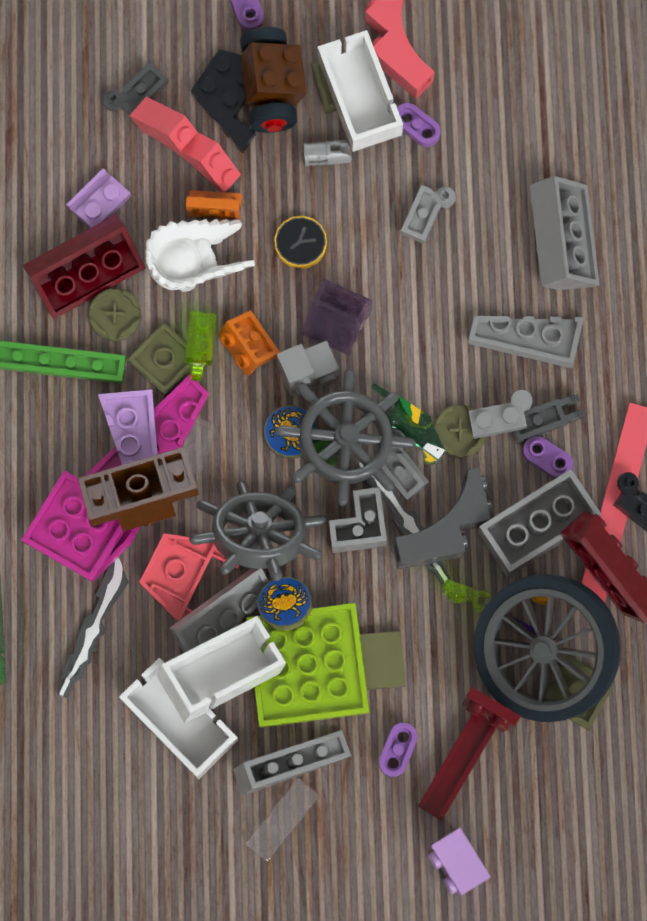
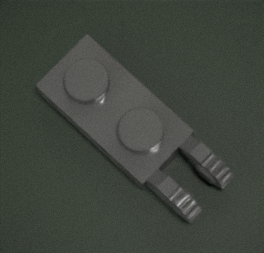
M578 394L561 400L555 399L525 411L527 429L512 431L516 443L567 426L568 423L586 417L584 410H577L568 415H565L562 408L575 405L580 401Z

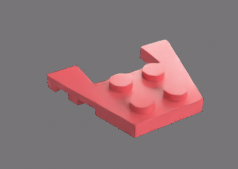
M163 533L139 584L178 622L193 611L187 608L210 559L214 558L224 563L226 558L220 554L213 542L193 545L189 541L190 537ZM237 564L234 569L237 570L239 565Z

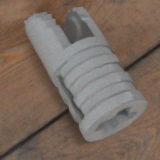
M337 140L303 143L304 166L350 163L352 156L348 152L350 150L349 141Z

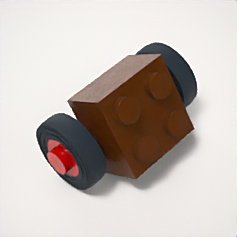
M259 27L251 29L240 38L242 51L240 58L246 104L261 105L250 112L251 128L261 133H275L290 129L297 123L295 106L307 94L300 45H288L286 33L280 28Z

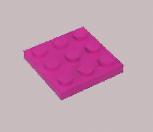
M64 470L21 541L87 580L94 582L123 532L119 519L91 527L78 478Z

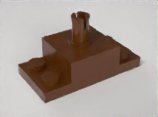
M184 447L78 478L91 527L119 519L122 532L141 526H149L148 524L153 525L157 521L174 517L176 514L173 502L199 495Z

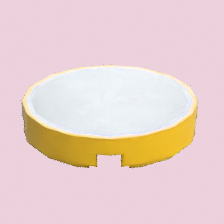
M305 216L292 217L284 221L277 229L274 238L275 251L278 257L287 266L304 269L317 264L323 258L327 247V238L323 227L314 219Z

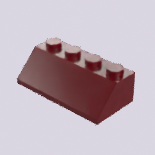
M116 214L23 265L52 319L61 316L104 290L110 289L146 269L125 225Z
M581 513L560 532V535L621 613L642 623H647V577L641 576L636 570L639 567L632 557L626 556L621 550L623 545L614 535H609L605 529L607 526L605 521L598 514Z

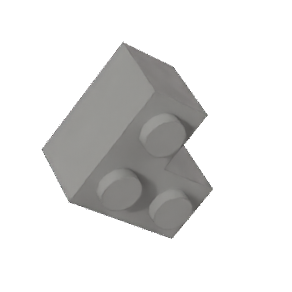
M327 340L305 350L301 343L277 354V367L290 396L295 394L301 396L297 390V386L300 383H305L311 389V387L319 384L322 386L329 385L336 381V377L339 376V367Z
M380 487L353 490L352 499L355 517L329 520L332 553L386 547L387 537Z

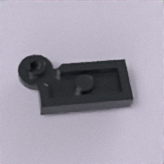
M631 472L623 473L617 480V486L621 493L613 506L647 532V494L637 490L639 481L635 474Z

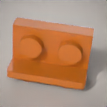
M191 190L189 192V196L186 199L188 217L240 220L242 194Z
M251 310L226 321L218 333L221 343L229 350L237 366L243 370L246 376L251 375L257 367L277 358V354L280 353Z

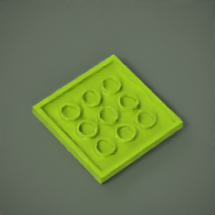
M356 603L312 608L310 616L308 615L305 622L300 627L292 630H276L266 624L261 616H258L270 636L267 644L261 650L262 653H264L269 643L274 642L286 662L280 674L255 686L260 728L370 713ZM256 616L246 617V618H247V621L250 620V619H252V618H254V617H256Z

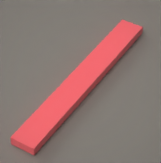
M629 403L600 510L602 514L600 517L607 525L605 527L609 535H614L620 542L627 516L613 506L621 493L617 486V480L621 474L631 472L638 478L647 445V407ZM585 567L581 583L595 592L605 603L606 592Z

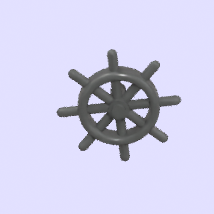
M350 369L344 372L343 391L332 392L321 398H318L305 383H300L297 386V390L310 405L300 427L281 425L275 430L278 436L299 438V447L306 464L292 475V480L295 483H300L314 471L322 478L338 483L337 502L341 506H345L348 503L349 484L362 482L372 476L385 490L393 491L395 484L381 467L386 462L391 447L410 449L415 447L416 444L413 438L392 436L391 424L385 411L398 401V394L391 392L379 403H376L361 393L353 392L354 372ZM342 405L341 423L328 408ZM353 407L366 413L354 424L352 423ZM319 415L332 430L313 429L314 420ZM374 422L379 435L360 432L370 423ZM312 439L331 441V443L317 453ZM360 444L379 446L375 458L372 459ZM350 452L358 458L364 467L350 470ZM335 454L336 457H339V468L333 467L325 461Z
M241 480L236 485L239 495L228 499L220 507L205 500L197 502L199 510L214 516L212 531L193 534L190 536L189 541L193 545L213 542L220 554L226 558V561L220 567L222 574H229L238 564L256 569L268 568L272 579L279 581L282 579V572L279 566L290 562L299 553L314 560H320L323 556L322 551L305 544L306 528L323 526L327 523L328 519L325 515L304 517L301 511L290 502L296 495L294 487H288L281 496L265 492H250L247 483ZM246 512L248 515V519L240 516L239 514ZM277 516L284 519L283 521L273 522ZM227 522L238 526L237 528L224 529ZM291 530L294 532L292 538L279 533ZM244 538L240 544L232 539ZM270 542H275L281 546L272 548Z

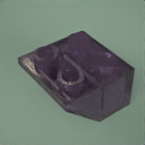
M323 279L311 304L301 334L320 343L327 340L329 347L350 356L371 313L373 300Z

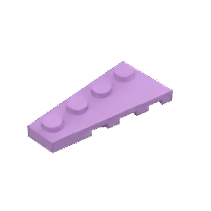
M152 389L98 394L122 465L158 455Z

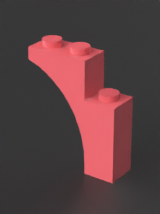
M371 0L365 8V22L381 35L372 43L381 68L411 96L417 99L434 81L435 71L420 59L406 37L401 17L404 0Z
M145 97L129 115L141 132L158 140L181 156L218 191L226 192L241 175L218 142L198 133L185 115L148 97Z

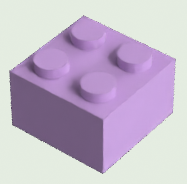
M461 828L429 847L431 853L428 855V858L436 870L441 868L446 878L442 881L451 895L456 892L459 897L490 878L489 873Z

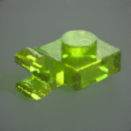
M447 579L442 592L443 595L447 596L446 599L457 604H462L463 601L471 602L474 610L480 613L483 612L485 607L478 604V599L480 597L489 599L491 595L487 591L474 590L473 587Z

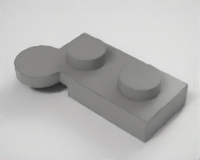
M421 185L400 234L425 244L440 209L449 208L455 203L456 195L454 190L450 187H441L436 192H433L431 188Z
M518 390L512 395L510 403L470 410L469 416L474 439L527 429L524 412L529 410L533 404L531 394L526 390Z
M392 430V436L405 437L400 430ZM391 447L390 454L381 468L394 482L406 500H409L425 487L429 481L403 448Z

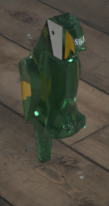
M373 384L371 387L383 398L390 393L376 384ZM399 396L398 401L393 404L394 407L387 414L392 430H400L405 437L415 440V446L422 450V454L425 457L423 463L428 465L438 463L445 453V448L432 424L431 416Z

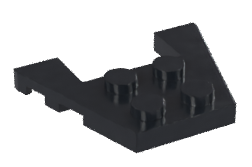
M219 49L191 89V95L208 115L217 122L225 135L234 142L236 148L241 153H244L255 137L256 131L235 119L246 103L241 54Z

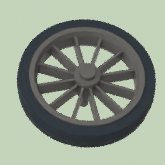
M548 574L533 575L508 584L486 605L475 629L474 659L484 686L498 703L528 720L557 722L585 713L594 707L607 693L619 668L621 643L618 627L613 615L595 592L584 584L568 577ZM548 597L545 634L529 598ZM557 598L569 603L573 608L556 632L551 635L554 601ZM521 601L537 636L508 614ZM578 610L585 617L591 628L562 639L559 637L560 633ZM503 621L508 622L532 642L500 639L499 632ZM593 631L597 652L563 648L562 645L564 642ZM498 644L529 648L530 654L502 665ZM560 653L596 658L591 676L589 677ZM532 657L535 661L518 685H515L506 674L504 668ZM557 661L586 683L577 693L571 695ZM540 663L542 667L538 698L526 693L521 688ZM549 664L564 698L546 699Z

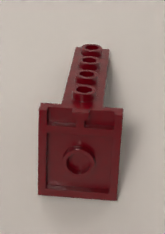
M471 687L462 703L472 715L417 806L440 821L443 820L494 731L498 729L501 732L506 730L510 733L521 717Z

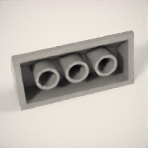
M552 176L530 185V200L533 209V226L536 235V251L538 254L541 286L556 290L599 286L588 186L557 176Z

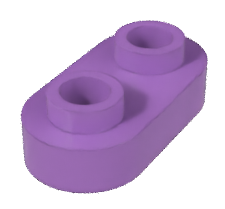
M230 0L238 23L243 30L249 31L263 25L264 15L259 0ZM248 13L255 14L253 18H248L246 15Z
M403 103L397 107L401 120L404 116H409L412 119L410 122L402 120V132L423 147H432L439 141L441 130L436 121L414 104ZM424 132H429L432 136L430 138H425L422 134Z
M534 436L525 442L523 447L525 460L553 479L573 469L571 456L543 437ZM538 445L541 447L542 452L535 453L532 447ZM561 460L565 466L558 468L555 465V461Z
M398 723L391 729L379 760V767L384 775L398 777L404 773L417 741V732L412 725ZM400 733H406L408 735V741L404 743L400 742L398 740V735ZM389 759H396L398 766L394 769L388 766Z

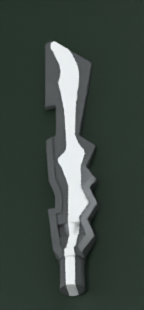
M361 462L357 464L358 469L364 467ZM374 476L365 480L370 488L380 487L381 499L386 501L393 512L394 517L392 521L403 536L426 529L418 524L416 512L404 509L396 488L393 491L385 490ZM441 562L425 564L427 569L436 575L441 584L450 579Z
M119 557L108 567L95 597L100 599L93 614L85 617L77 637L76 649L73 655L69 654L62 674L63 679L57 691V694L62 697H67L74 682L82 678L83 668L91 663L92 653L97 651L96 641L106 632L102 621L129 583Z

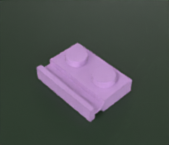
M103 168L66 205L85 225L91 228L110 218L131 197V193Z

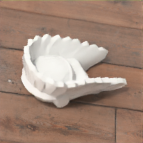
M204 219L188 223L182 220L178 224L170 221L167 226H159L158 230L151 232L150 239L146 241V263L151 277L160 286L168 290L180 289L182 292H187L194 289L196 284L204 283L206 280L223 277L227 274L255 266L254 260L221 266L217 265L216 257L211 248V245L221 243L225 238L238 231L242 226V222L240 220L230 222L228 219L221 221L215 219L212 222H208Z

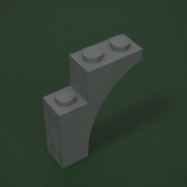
M479 468L468 469L464 475L459 499L453 509L443 519L422 531L395 537L392 546L398 570L458 559L466 552L465 549L468 548L466 534L461 533V531L479 528V526L493 517L492 504L486 500L485 491H487L486 478L480 474Z

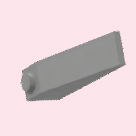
M340 730L243 762L234 768L233 771L242 796L349 758L351 753L343 731Z

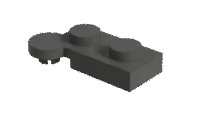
M149 62L123 88L121 93L116 90L107 92L103 98L104 106L113 112L123 109L130 115L145 97L153 99L169 83L168 78Z

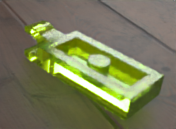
M190 311L184 362L192 363L191 380L193 381L202 380L204 365L211 366L217 314Z

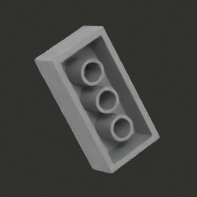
M572 469L479 526L477 533L508 578L565 542L560 532L581 513L587 512L593 515L598 514L599 516L602 514Z

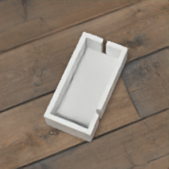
M368 31L345 37V53L341 54L342 44L340 39L318 46L317 59L352 152L402 136L403 122L396 104L393 103V96Z
M258 616L161 665L157 678L184 723L206 713L209 707L213 709L280 674L286 662L274 642L269 643L264 653H262L261 650L267 644L270 636Z
M158 658L141 675L147 683L143 686L137 679L119 698L200 779L238 741V738L220 719L216 724L214 723L217 717L209 708L206 713L184 723L157 678L158 671L161 665L164 664Z

